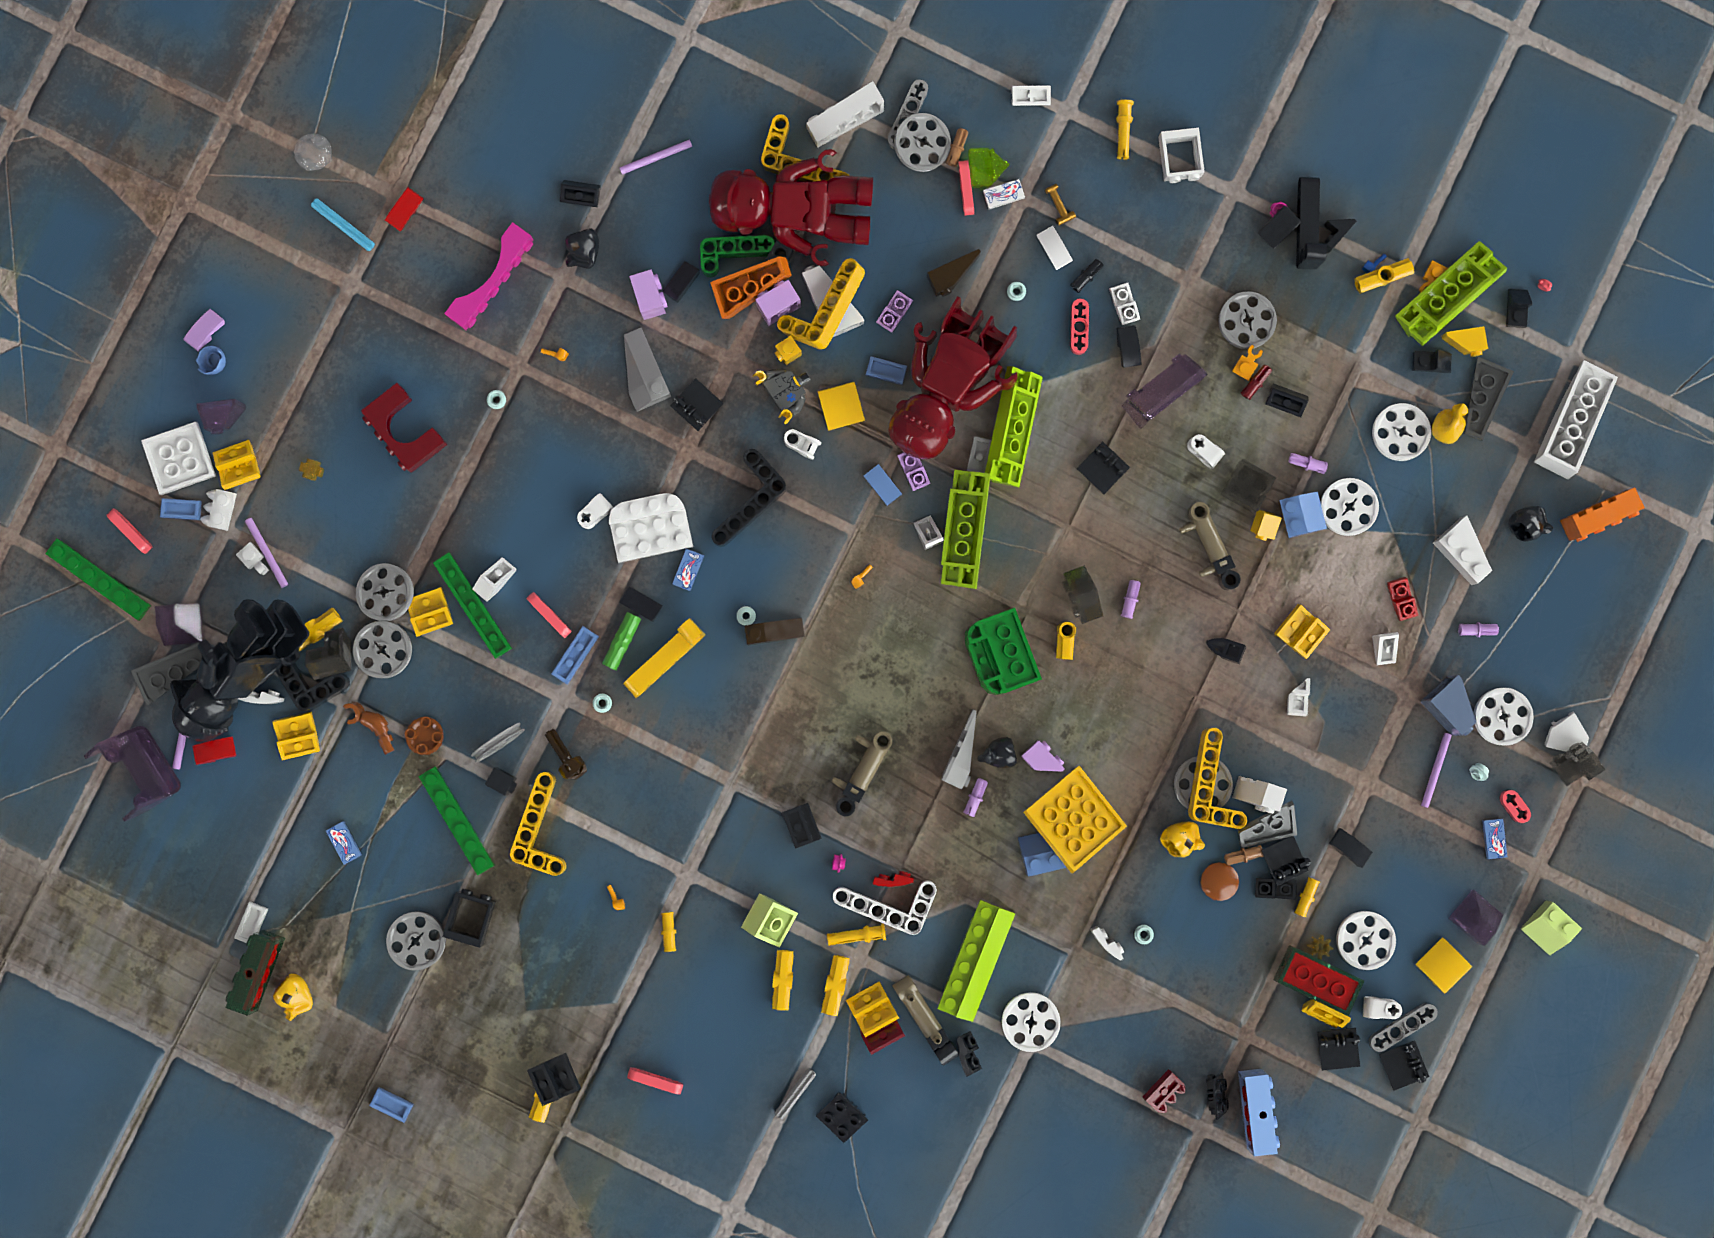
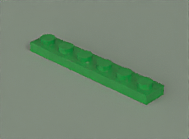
M56 538L45 553L136 620L140 621L151 607L148 602L62 540Z
M449 552L433 562L494 658L497 659L513 649L477 593L473 590L472 585L451 553Z
M435 766L418 776L477 876L495 866L438 768Z

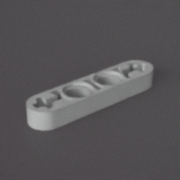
M916 80L911 85L888 135V145L892 149L895 148L891 138L895 136V129L898 128L899 121L919 113L928 93V85L924 80ZM921 85L924 92L920 91L917 99L915 97L917 90L915 87L918 88ZM915 102L917 104L916 110H908L906 107L907 103ZM910 121V122H909V126H908V129H909V130H911V128H912V126H913V124H914L913 121ZM905 138L900 139L901 142L899 144L901 147H903L906 141Z
M1429 1003L1419 1005L1372 1034L1369 1038L1370 1047L1377 1052H1382L1432 1022L1437 1017L1436 1007ZM1425 1008L1432 1009L1430 1011L1431 1016L1424 1015L1419 1018L1416 1013L1419 1015L1424 1014ZM1409 1017L1416 1019V1025L1412 1028H1409L1406 1024ZM1393 1027H1398L1400 1030V1034L1396 1038L1390 1035V1030ZM1383 1033H1385L1387 1038L1390 1039V1042H1388V1040L1386 1039L1381 1041V1047L1377 1045L1374 1046V1044L1376 1043V1038L1380 1040L1385 1038Z

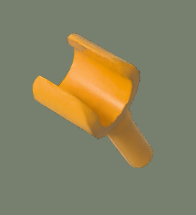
M559 348L557 353L541 349V353L551 355L560 361H565L569 355L562 348Z
M870 564L862 573L852 579L851 583L855 589L864 584L861 578L873 568Z
M607 886L612 897L613 908L616 910L625 909L624 900H617L612 886Z

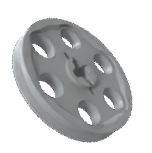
M917 113L906 118L898 126L894 136V148L899 160L906 167L919 172L930 171L940 166L948 157L951 148V137L946 125L936 116L927 113ZM913 121L916 123V131L908 129V122ZM927 121L934 122L935 129L933 131L926 128ZM937 137H943L945 139L946 143L944 147H940L937 145ZM901 138L908 140V148L900 146L899 141ZM924 138L927 145L921 147V142L918 140ZM931 153L935 154L938 158L935 164L930 163L928 160V156ZM912 154L919 157L918 164L911 163L910 156Z
M1247 291L1233 295L1223 305L1219 314V328L1223 337L1231 345L1240 349H1248L1250 345H1254V348H1257L1266 343L1273 335L1277 324V316L1273 305L1266 297L1256 292ZM1253 297L1257 300L1256 307H1250L1247 304L1248 298ZM1230 303H1237L1239 310L1237 312L1230 311ZM1262 311H1268L1271 314V318L1263 320L1261 318ZM1246 316L1252 319L1250 326L1247 322H1243ZM1230 320L1234 323L1235 327L1233 330L1225 328L1224 324L1226 321ZM1264 329L1266 337L1263 339L1257 337L1256 331ZM1239 334H1246L1248 342L1245 344L1240 343L1238 340Z
M388 563L377 564L367 569L360 577L356 587V600L360 609L365 615L378 621H392L401 617L410 607L414 595L413 583L409 575L400 567ZM385 568L387 576L380 579L379 571ZM402 575L404 582L402 585L397 586L395 579L397 576ZM370 580L372 582V588L366 591L364 589V583ZM384 588H385L386 590L393 591V592H388V593H386L385 596H384V595H381V594H375V593H381V592H383V591H384ZM400 594H404L406 601L399 605L397 598ZM369 599L374 601L372 609L366 608V602ZM385 606H389L391 613L385 617L382 610Z
M375 621L366 625L359 631L353 644V656L357 666L365 674L375 678H390L398 675L406 668L412 655V644L406 631L399 625L388 621ZM376 626L383 628L381 636L377 637L374 635L373 630ZM395 631H399L402 636L398 642H394L391 637ZM362 639L369 641V647L365 650L359 646V642ZM378 645H380V646H385V645H386V648H385L386 654H384V653H380V654H379L380 648H379ZM398 650H404L406 653V657L402 661L396 658ZM367 657L373 660L371 668H366L363 664ZM384 663H389L392 667L391 672L388 674L382 671Z
M521 723L507 728L471 754L472 757L476 758L475 762L484 760L525 731V729L520 728Z
M1197 756L1185 761L1177 770L1174 778L1175 794L1180 803L1187 809L1189 808L1188 799L1191 796L1194 773L1189 771V765L1197 761ZM1205 756L1206 760L1208 761L1212 758L1210 756ZM1219 760L1213 796L1218 800L1215 807L1222 808L1231 796L1233 781L1228 768ZM1205 769L1202 771V778L1206 780L1209 777V772ZM1181 779L1189 781V787L1186 790L1179 787ZM1221 779L1225 780L1228 784L1227 788L1223 791L1217 787V783ZM1203 788L1200 789L1198 792V795L1201 799H1203L1206 795V792ZM1199 807L1195 812L1202 813V809Z
M420 911L406 913L397 918L388 930L386 937L388 953L392 960L402 968L408 970L428 968L436 963L444 952L446 938L442 937L444 929L441 923L428 913ZM421 916L425 919L424 927L416 925L415 920L417 917ZM403 922L407 925L405 933L398 932V923ZM431 930L439 931L440 937L438 940L430 938ZM424 932V934L419 939L420 945L416 944L413 945L410 949H408L414 941L412 937L416 938ZM395 941L402 943L403 948L401 952L393 950L392 945ZM430 948L435 951L434 959H428L425 956L427 949ZM413 954L416 956L417 962L415 965L407 963L408 955Z

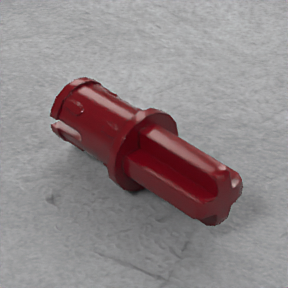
M1263 365L1257 374L1250 378V382L1240 394L1246 399L1251 400L1256 391L1263 387L1262 383L1270 375L1272 369L1267 365Z

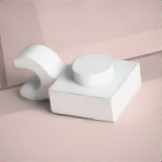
M249 542L236 554L248 569L254 567L262 575L269 571L261 561L264 555L252 542Z

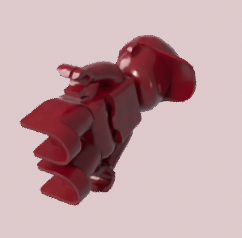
M832 149L824 150L816 159L812 157L782 168L776 176L773 192H770L768 184L751 169L744 170L743 174L739 170H727L718 174L712 183L709 194L710 215L713 223L718 228L729 232H738L739 229L740 233L744 235L750 234L753 229L762 226L767 221L768 215H771L773 234L781 244L803 255H811L813 262L818 266H827L829 264L827 260H818L815 253L820 248L828 249V244L811 246L812 243L801 238L794 230L807 231L824 236L838 243L868 245L870 216L836 214L835 210L836 204L871 207L873 177L836 176L830 178L829 181L797 182L799 178L817 171V168L826 172H833V168L825 167L822 164V158L825 155L833 157L837 154Z
M957 296L943 320L935 355L928 366V346L936 339L937 332L932 330L928 337H923L920 335L923 332L922 322L917 323L914 327L916 344L912 357L911 376L916 386L921 388L922 394L914 395L908 400H901L897 404V410L892 416L888 427L889 436L893 443L911 457L919 459L935 458L945 449L948 439H952L955 435L954 418L951 410L955 412L959 410L972 411L986 403L1001 389H1011L1017 382V372L1012 373L1008 379H1002L1000 374L1003 367L998 365L995 371V380H991L977 389L975 387L986 376L989 369L995 366L1007 349L1011 347L1017 337L1016 326L1012 328L1009 335H1006L995 327L994 316L991 315L979 336V340L975 343L969 338L981 324L983 311L980 310L975 318L968 315L962 310L961 298Z

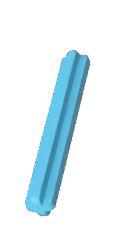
M316 198L311 203V207L367 251H371L374 248L375 243L322 201Z

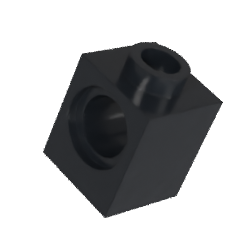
M776 240L766 261L776 258V253L783 251L789 263L794 251Z
M494 767L485 785L506 796L514 792L517 783H515L517 778L498 767Z

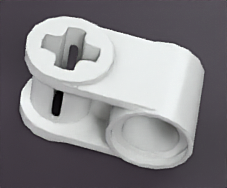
M794 429L787 431L784 436V443L788 448L811 460L814 459L813 455L817 447L821 445L819 440ZM789 435H796L798 441L795 444L789 443L787 440Z
M1195 435L1187 443L1188 450L1210 469H1213L1225 455L1220 447L1213 444L1203 435ZM1196 441H1199V442H1200V443H1199V446H1200V447H1198V448L1195 447Z
M600 493L578 513V522L583 528L591 529L601 519L606 517L614 507ZM587 516L591 521L589 523L587 521L584 522L583 517Z
M1364 997L1363 1017L1397 1019L1402 1014L1401 1005L1393 999ZM1393 1005L1395 1007V1010L1389 1012L1388 1008H1391Z

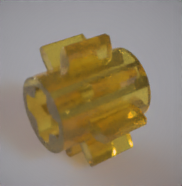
M307 459L306 463L301 462L298 470L303 472V478L316 481L317 477L322 478L324 469L320 467L321 462Z
M1320 935L1319 939L1312 937V944H1308L1313 950L1310 954L1315 955L1318 953V959H1322V955L1330 957L1329 951L1334 949L1329 945L1331 939L1328 938L1324 941V935ZM1319 943L1324 944V945L1322 946V948H1323L1322 951H1321V950H1318V949H1319V946H1318Z

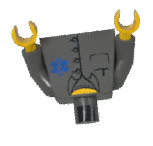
M772 369L764 372L760 370L752 375V377H759L760 380L756 384L759 385L763 382L764 388L781 411L778 417H786L784 424H787L791 418L801 412L806 401V392L803 386L811 381L806 372L795 377L791 370Z

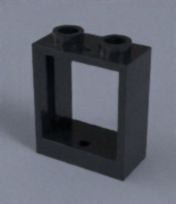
M462 888V891H457L442 937L475 947H482L496 901L491 900L492 897L489 895H473V891ZM462 898L488 905L479 937L453 929Z

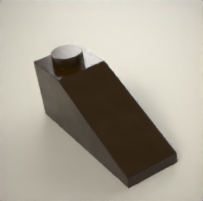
M980 249L927 272V278L936 297L939 295L944 297L952 293L951 290L955 288L979 258Z
M802 618L744 626L748 646L805 637Z

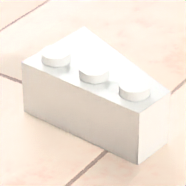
M1467 515L1458 519L1433 542L1471 585L1478 584L1492 571Z
M1239 776L1232 798L1255 805L1256 810L1273 814L1274 811L1280 812L1287 789L1267 782L1253 781V779Z

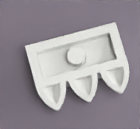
M219 489L208 491L206 494L213 502L207 503L203 507L210 515H205L200 520L208 527L228 531L237 494Z

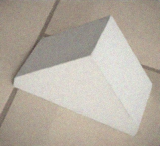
M931 515L913 523L925 550L943 543L944 539Z
M1398 632L1372 636L1376 664L1396 663Z

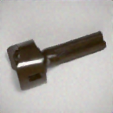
M555 729L547 731L545 737L563 763L558 769L564 779L576 780L587 772V768L581 756L572 758Z

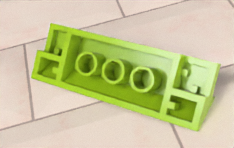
M1478 241L1397 313L1395 317L1407 336H1412L1423 346L1507 271V267L1493 256V252L1488 247Z
M1007 366L1005 379H1008L1012 373L1016 372L1018 379L1011 389L1002 390L985 473H990V482L1020 487L1043 377L1033 372Z
M954 470L941 565H943L941 584L977 589L990 473Z
M979 901L937 1009L954 1015L957 1018L973 1022L1015 913L985 901Z

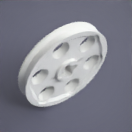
M1399 403L1387 407L1376 417L1372 428V437L1375 446L1385 457L1395 461H1407L1417 457L1427 448L1431 438V426L1427 416L1419 408L1410 404ZM1407 410H1411L1414 413L1415 417L1413 420L1406 419L1405 412ZM1389 411L1393 412L1396 416L1393 422L1386 419V413ZM1417 426L1425 428L1424 436L1417 435ZM1381 428L1385 429L1388 433L1384 439L1378 436V430ZM1401 428H1404V433H1406V435H1402L1400 437V432L1397 431V429L1400 430ZM1409 443H1415L1417 445V451L1415 453H1411L1408 451ZM1390 444L1397 445V454L1389 452Z
M1345 478L1331 484L1323 493L1320 501L1326 526L1333 532L1344 536L1357 535L1369 529L1375 522L1379 512V502L1374 490L1367 483L1355 478ZM1350 483L1357 485L1358 490L1354 494L1349 493L1347 490V486ZM1331 490L1339 492L1338 500H1332L1329 497ZM1363 496H1371L1372 504L1370 506L1363 504ZM1356 498V501L1353 503L1352 506L1354 510H1349L1348 512H1345V503L1349 504L1353 502ZM1330 508L1336 511L1334 519H1329L1326 516V511ZM1361 514L1369 516L1368 524L1360 523L1359 517ZM1344 520L1351 523L1349 531H1344L1341 528V523Z
M1496 688L1486 692L1478 700L1474 709L1477 731L1485 740L1496 745H1512L1521 741L1527 736L1533 725L1534 716L1530 702L1522 693L1511 688ZM1507 692L1513 696V700L1509 704L1503 700V696ZM1489 697L1494 700V706L1490 709L1485 706V700ZM1520 706L1525 707L1527 710L1524 717H1520L1517 714V709ZM1502 711L1504 714L1508 715V717L1505 718V722L1503 719L1499 718V716L1502 715ZM1483 716H1487L1490 720L1487 727H1483L1480 724V719ZM1515 725H1520L1522 728V733L1518 736L1512 731ZM1498 729L1504 734L1503 739L1500 741L1494 738V733Z
M1359 911L1349 915L1342 921L1337 931L1336 944L1341 957L1348 964L1358 969L1372 970L1383 966L1392 957L1396 946V936L1393 927L1383 916L1370 911ZM1367 916H1372L1374 919V924L1370 927L1364 924V919ZM1350 922L1356 925V930L1353 933H1348L1346 930V926ZM1383 928L1389 931V936L1386 939H1381L1379 936V931ZM1363 936H1364V937H1368V936H1369V939H1368V940L1370 941L1369 944H1364V945L1362 944V943H1363V939H1362ZM1349 941L1353 944V949L1350 952H1345L1343 944ZM1382 947L1385 949L1386 955L1383 958H1378L1376 951ZM1361 954H1365L1368 957L1365 965H1360L1358 962V957Z
M1023 993L1014 997L1006 1005L1002 1014V1028L1006 1038L1014 1047L1026 1052H1037L1050 1046L1056 1039L1060 1030V1016L1055 1005L1047 997L1038 993ZM1021 999H1026L1029 1002V1006L1024 1010L1018 1007V1002ZM1041 1001H1045L1048 1004V1008L1044 1012H1040L1037 1009V1005ZM1033 1011L1032 1017L1036 1024H1032L1031 1032L1029 1033L1030 1028L1026 1020L1030 1019L1031 1012ZM1010 1014L1017 1017V1022L1014 1025H1009L1006 1022V1018ZM1048 1019H1053L1056 1023L1052 1030L1045 1028V1022ZM1018 1032L1025 1035L1022 1043L1014 1041V1036ZM1036 1035H1042L1044 1042L1039 1046L1035 1045L1033 1038Z

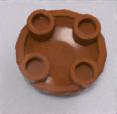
M420 717L412 721L404 733L408 747L414 753L420 755H429L437 751L444 739L441 725L435 719L429 717Z
M1211 863L1202 873L1201 889L1213 900H1227L1238 889V874L1233 867L1226 863Z

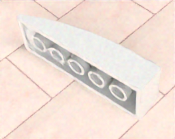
M1585 360L1582 361L1553 417L1534 463L1566 479H1570L1578 473L1615 386L1617 376Z

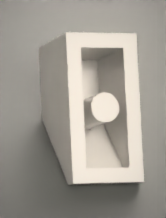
M502 557L480 575L473 590L484 600L488 601L500 591L517 569Z

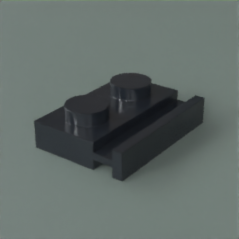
M809 803L782 812L795 849L822 839Z

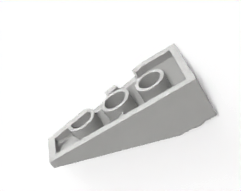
M642 328L624 334L629 396L636 412L670 398L671 394Z
M973 709L940 780L960 789L963 786L967 787L971 776L968 775L971 767L977 712Z

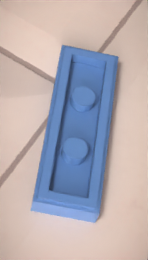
M582 626L551 674L568 685L599 636Z

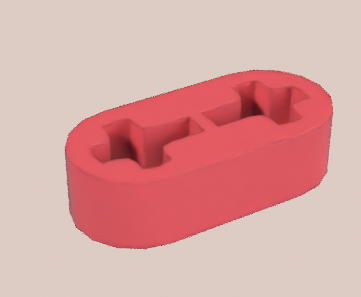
M1513 790L1503 791L1500 794V802L1511 818L1518 823L1528 822L1531 812L1519 794ZM1507 794L1513 795L1512 801L1515 805L1511 802H1506ZM1516 808H1518L1520 811H1525V813L1523 814L1524 818L1517 817L1519 815V812Z

